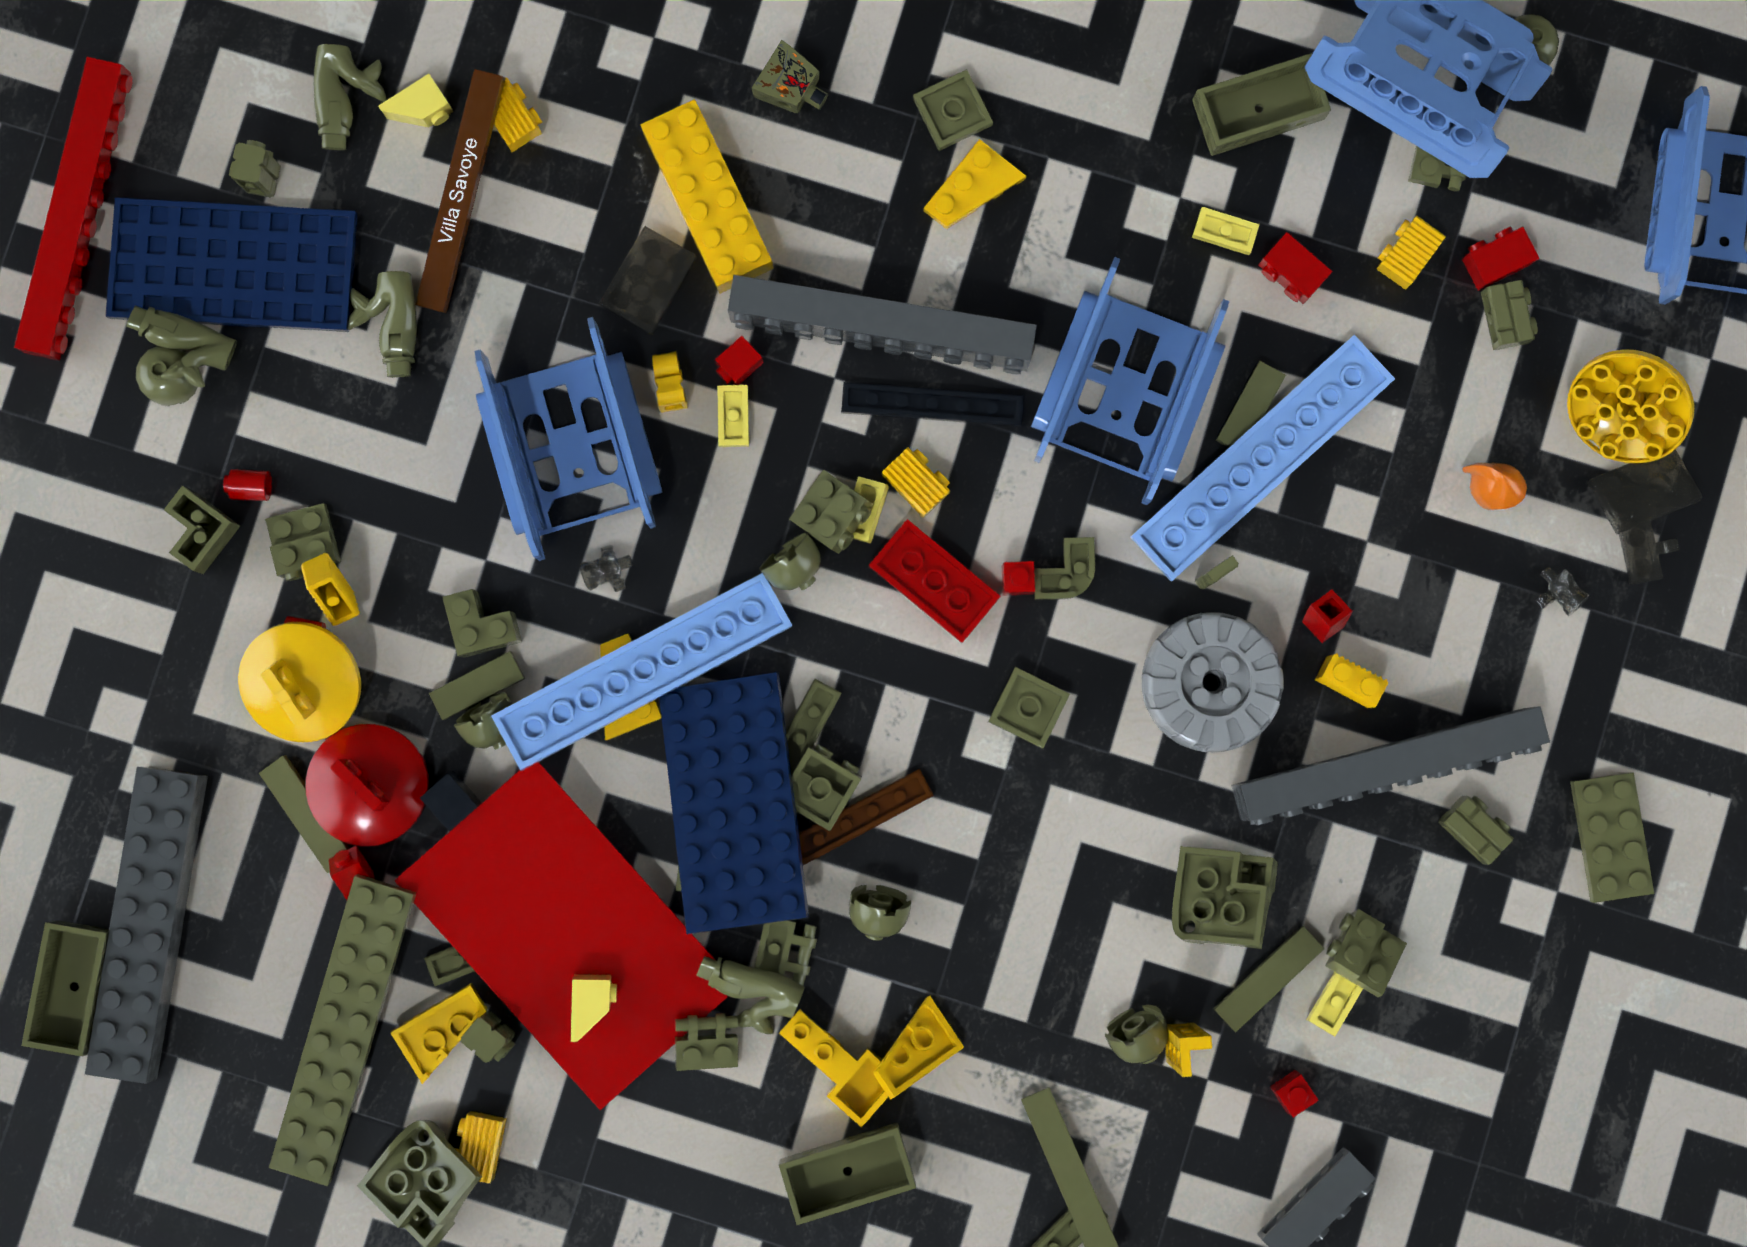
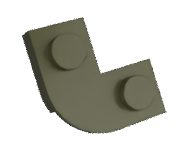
M1094 537L1063 538L1064 568L1034 569V600L1071 599L1082 594L1089 587L1095 574Z

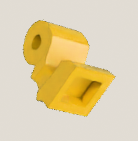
M677 352L652 355L655 384L658 387L656 395L660 412L687 409L686 396L681 386L683 376Z

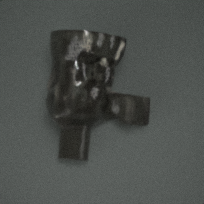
M608 545L601 548V558L580 563V571L584 583L590 591L602 584L610 583L614 591L618 592L626 589L624 579L620 578L621 571L632 567L633 562L630 555L617 558L615 552H613V546Z
M1548 566L1540 574L1549 583L1546 594L1542 593L1535 602L1544 609L1556 600L1562 606L1565 614L1570 616L1591 595L1576 584L1573 580L1574 577L1566 569L1561 574H1556Z

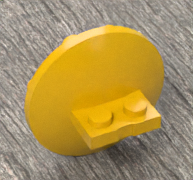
M1616 350L1595 357L1578 372L1568 393V414L1577 435L1586 445L1603 457L1624 463H1646L1667 456L1686 438L1694 418V400L1684 377L1662 358L1638 350ZM1588 439H1591L1593 442H1595L1599 446V448L1593 445Z
M287 622L273 626L251 642L240 662L238 685L247 711L262 728L279 738L293 742H313L327 738L349 721L359 703L361 677L353 654L341 639L320 626L305 622Z

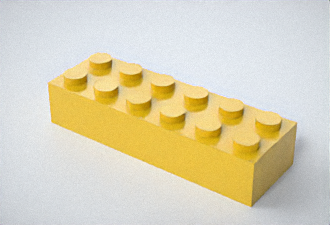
M694 99L640 124L646 141L719 294L731 289L733 275L755 278L774 269L772 259L696 100Z

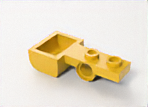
M801 1009L795 1013L793 1018L779 1032L780 1035L836 1083L827 1093V1097L861 1128L888 1098V1095L873 1074L882 1059L869 1047L856 1059L836 1038L826 1030H823Z

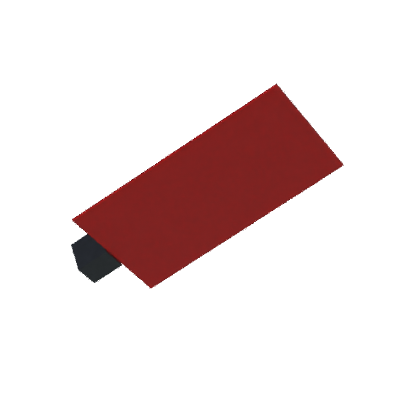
M539 762L522 771L519 770L483 803L454 771L447 773L420 797L424 804L450 832L394 881L399 887L416 892L413 903L599 1110L603 1109L675 1044V1037H683L687 1034V1031L675 1030V1019L687 1018V1015H697L698 1018L706 1017L728 997L716 988L709 986L708 980L696 976L704 956L714 959L693 934H686V926ZM611 975V984H617V1002H611L609 1012L578 1042H571L573 976Z

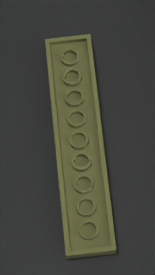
M359 874L354 876L269 1165L270 1169L325 1186L331 1183L416 892Z

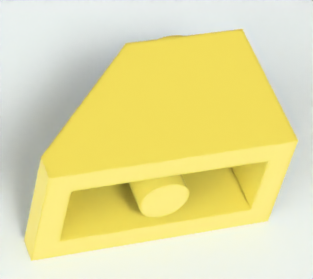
M430 74L425 75L378 106L389 120L428 128L432 125L438 126L444 123L449 118V114L454 112Z
M611 975L573 976L571 1042H578L609 1012L611 1002H617V984H611Z

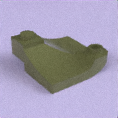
M1180 846L1172 907V926L1175 934L1181 940L1188 943H1213L1262 949L1272 894L1275 892L1278 862L1272 857L1243 855L1241 852ZM1189 923H1195V929L1192 932L1186 931Z
M419 1120L408 1125L393 1140L357 1185L398 1228L404 1227L423 1247H436L455 1224L454 1219L462 1204L482 1178V1175L445 1139L446 1134L430 1120ZM425 1131H427L429 1134V1138L427 1141L424 1139L423 1136Z

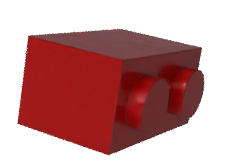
M1508 227L1495 234L1496 240L1486 244L1485 240H1482L1468 248L1469 253L1462 261L1478 291L1532 265L1540 259L1524 227L1514 231L1512 227Z
M1288 232L1285 233L1258 265L1262 268L1261 273L1273 283L1277 281L1285 288L1284 293L1294 302L1300 301L1302 304L1312 296L1333 272Z

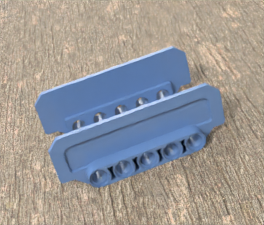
M1354 0L1357 7L1368 13L1351 42L1338 43L1328 36H1323L1305 65L1311 82L1467 177L1488 178L1509 151V146L1497 139L1493 130V126L1508 99L1512 101L1531 100L1552 73V67L1540 61L1536 48L1532 44L1534 37L1531 30L1483 0ZM1400 44L1406 45L1427 57L1429 61L1424 69L1421 70L1401 58L1396 52V46ZM1442 66L1463 79L1467 84V90L1464 92L1456 91L1434 78V75L1439 67ZM1481 82L1504 95L1495 114L1482 107L1478 101L1475 92Z
M1700 86L1685 99L1683 115L1678 129L1665 128L1660 140L1644 263L1646 272L1658 273L1660 285L1659 304H1667L1679 297L1684 285L1747 294V289L1686 281L1690 256L1747 264V252L1744 249L1747 224V136L1706 130L1710 95L1705 86ZM1724 154L1745 156L1741 195L1719 192ZM1701 170L1708 172L1711 177L1708 203L1697 202ZM1695 215L1707 216L1704 240L1699 247H1691ZM1721 237L1729 239L1728 246L1724 247L1720 244Z
M1114 257L1099 296L1084 291L1031 427L1045 432L1034 461L1040 463L1049 442L1148 480V486L1141 502L1148 505L1156 493L1161 478L1173 481L1225 349V345L1215 342V339L1226 314L1229 301L1223 299L1217 307L1207 333L1198 331L1108 295L1109 287L1120 262L1119 258ZM1137 329L1159 337L1145 374L1123 366ZM1108 339L1116 341L1120 347V353L1111 374L1092 367L1101 343ZM1163 361L1171 362L1176 369V375L1167 396L1148 389L1156 366ZM1087 379L1106 386L1097 411L1089 415L1082 413L1078 408V400ZM1143 401L1162 408L1153 433L1145 437L1137 434L1134 429V423ZM1114 410L1121 412L1119 420L1112 419L1111 413ZM1079 422H1084L1138 443L1143 455L1139 470H1132L1063 443L1067 428Z
M593 317L587 318L596 355L496 383L488 357L481 349L475 351L476 364L484 388V392L476 394V399L512 526L516 535L525 533L532 555L539 561L545 559L540 536L641 507L646 524L650 529L656 527L649 497L663 492L622 352L607 355L598 324ZM566 385L576 423L554 429L543 391ZM596 398L600 401L607 428L590 433L587 432L581 411L584 400ZM535 414L542 418L550 444L530 450L523 423L527 416ZM612 440L618 461L617 470L613 474L605 475L599 471L591 445ZM554 457L560 478L559 487L555 491L547 492L541 488L534 466L535 461ZM581 468L584 471V475L581 478H576L574 476L575 469ZM609 483H615L626 489L630 503L628 506L556 527L551 525L548 511L555 499Z

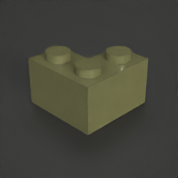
M184 486L178 490L164 509L165 512L187 527V530L169 553L192 571L201 574L206 572L240 527L239 524L195 491Z
M473 589L443 596L457 656L465 658L522 643L514 612L506 611L485 617L479 593Z

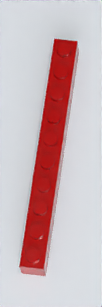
M91 57L86 58L14 348L24 353L60 361L61 354L65 353L67 349L68 338L66 334L68 326L72 324L75 317V308L73 306L76 296L80 294L82 289L81 274L83 266L85 267L89 261L90 253L88 246L90 238L96 233L97 223L95 218L97 210L101 208L104 201L102 190L105 180L109 178L111 173L110 158L112 151H115L118 145L117 130L119 122H122L125 117L126 93H130L133 84L131 72L122 64Z

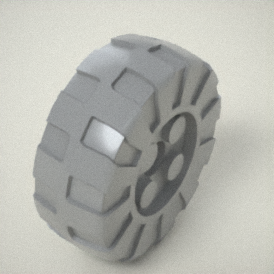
M1221 612L1198 613L1185 617L1169 626L1155 640L1146 656L1142 670V694L1145 706L1157 727L1171 740L1186 748L1213 753L1242 747L1257 738L1268 727L1280 707L1281 695L1284 689L1283 669L1277 656L1278 653L1268 637H1265L1253 624L1240 617ZM1207 674L1213 675L1217 679V687L1212 692L1203 687V678Z

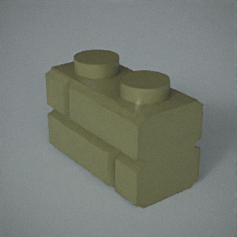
M247 140V144L239 142L235 145L233 154L235 161L231 163L229 176L249 194L273 197L277 186L275 180L278 179L281 168L273 158V152L265 150L266 145L258 141Z
M1522 280L1489 286L1481 291L1493 350L1525 345L1535 339L1534 335L1538 331L1537 322L1534 317H1530L1528 305L1531 304V294L1527 287L1524 288Z
M1461 796L1452 805L1450 810L1439 819L1438 823L1484 865H1490L1513 841L1514 838L1508 833L1510 827L1499 817L1493 819L1485 812L1488 808L1487 805L1478 797Z
M487 1012L475 1020L463 1034L460 1042L471 1051L476 1050L475 1055L483 1062L487 1063L493 1059L499 1062L515 1046V1043L511 1041L515 1037V1032L508 1025L501 1024V1019L494 1013Z

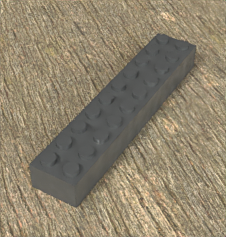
M733 275L727 310L731 323H736L735 327L743 330H753V326L765 328L766 333L783 335V331L795 333L796 338L812 340L813 336L825 338L824 342L834 345H842L843 341L852 342L854 347L864 350H872V346L884 348V352L889 354L901 355L902 351L914 353V357L919 359L931 360L932 356L944 358L943 361L949 364L960 365L962 361L973 362V366L979 369L988 370L991 369V366L1003 367V372L1010 374H1021V371H1027L1031 362L1037 326L1035 324Z
M1541 706L1522 708L1240 782L1231 786L1240 819L1250 821V825H1261L1274 821L1273 815L1276 814L1287 818L1303 814V807L1309 806V809L1317 810L1333 806V799L1338 798L1339 802H1348L1363 798L1362 792L1368 791V794L1393 790L1392 784L1397 783L1398 786H1409L1423 782L1422 776L1425 775L1427 778L1448 776L1453 774L1451 768L1456 767L1457 771L1483 766L1481 760H1485L1486 763L1493 761L1496 763L1511 759L1512 752H1515V755L1542 751V744L1550 743V738Z
M153 767L136 768L85 1075L144 1084L154 1081L158 1077L208 779L207 775Z

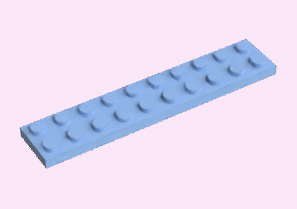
M1353 335L1131 536V539L1172 582L1393 382L1395 378L1364 344Z
M761 573L491 715L517 766L522 771L791 628L792 624L768 580Z

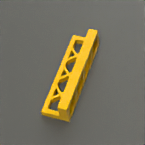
M1195 1023L1168 1024V1042L1165 1046L1166 1062L1182 1077H1191L1190 1050L1212 1049L1211 1035Z

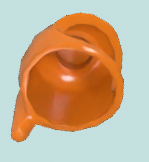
M1494 462L1475 463L1462 468L1463 472L1472 475L1470 483L1471 494L1477 504L1484 509L1512 508L1522 502L1526 496V480L1518 469L1509 464Z

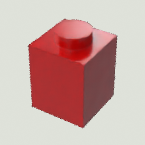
M743 336L739 337L715 359L719 367L716 370L717 374L727 384L732 381L735 385H740L764 363L761 355Z
M1034 561L1003 562L1001 565L1003 596L1033 595L1035 593Z
M1332 589L1309 606L1302 622L1321 643H1324L1345 627L1353 611Z
M357 846L348 850H341L329 859L330 876L346 900L348 899L355 875L359 874L375 879L373 870Z
M1293 1070L1270 1086L1285 1111L1293 1118L1319 1101L1302 1074L1296 1070Z

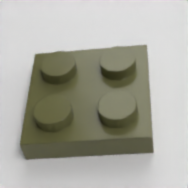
M967 69L913 95V100L938 151L993 126V121Z
M1015 667L988 722L1043 749L1070 694Z

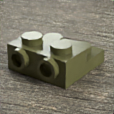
M822 470L789 520L839 554L851 544L854 538L853 533L859 524L862 525L867 521L871 514L873 503L825 470Z
M325 503L265 519L272 544L270 551L278 577H286V581L303 578L302 563L323 553H328L335 564L341 562L329 512Z
M817 744L816 748L808 747L791 776L795 807L798 813L831 831L861 781L862 776L857 774L859 771L857 766L847 760H843L842 764L831 758L833 752Z
M1358 909L1351 914L1347 913L1339 925V929L1342 932L1339 938H1335L1326 952L1329 959L1325 966L1379 998L1384 994L1407 943L1384 930L1385 924Z

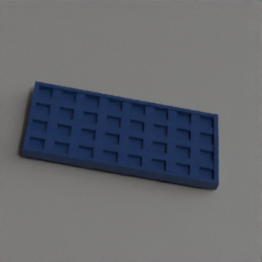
M115 198L105 317L128 320L136 305L146 310L149 307H153L155 310L178 314L200 324L349 332L348 318L351 313L350 293L353 285L358 214L355 211Z
M775 672L678 687L659 697L686 934L809 918L779 673Z

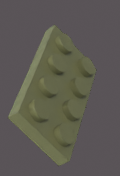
M1634 772L1570 781L1590 902L1597 903L1654 894Z

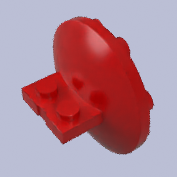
M377 724L350 726L330 736L313 755L306 775L307 802L318 824L334 838L356 846L385 844L405 834L422 815L426 805L420 797L429 790L428 769L422 754L415 744L399 731Z

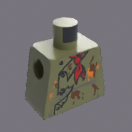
M783 40L780 41L752 86L755 98L793 113H799L805 102L820 110L828 97V93L816 87L819 80L817 68Z

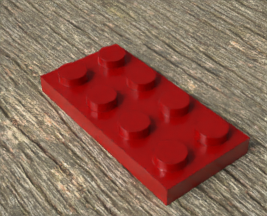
M908 519L869 564L873 571L961 644L1001 597Z

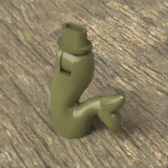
M335 44L317 46L313 89L316 120L319 128L318 135L322 136V149L346 150V138L350 137L349 129L353 120L352 105L339 80V76L353 87L361 89L367 95L382 102L386 101L385 91L377 81L382 70L379 59L361 71L355 66L349 47Z
M404 271L381 272L378 274L377 288L373 298L368 299L354 288L351 289L350 301L355 309L348 318V330L379 315L389 306L379 333V348L383 356L382 363L387 367V377L411 376V364L415 363V359L412 357L415 352L417 332L416 306L411 274Z
M135 305L126 325L128 328L139 331L138 335L141 337L145 334V338L157 346L168 349L193 350L181 360L171 365L160 377L166 380L185 378L193 386L201 388L205 387L199 367L210 366L225 371L230 364L237 340L194 320L171 312L155 310L153 307H149L146 310Z
M704 956L696 976L708 980V985L712 988H716L719 992L729 997L738 999L767 997L754 1004L750 1009L742 1011L737 1016L739 1027H753L760 1033L773 1034L774 1029L768 1016L793 1018L805 988L803 985L776 972L748 967L731 960H725L721 963L723 959L721 957L716 961Z

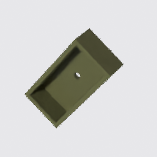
M1312 53L1196 91L1192 101L1211 156L1325 120L1331 111L1325 90L1311 82L1305 69V65L1312 56ZM1261 106L1263 111L1258 113L1255 111V107Z
M60 920L45 922L21 1046L82 1057L88 1055L109 929ZM74 982L78 983L79 985L77 991L72 989V984Z
M898 1122L781 1158L779 1161L780 1172L796 1225L916 1188V1181ZM845 1167L852 1169L850 1175L844 1174L843 1169Z

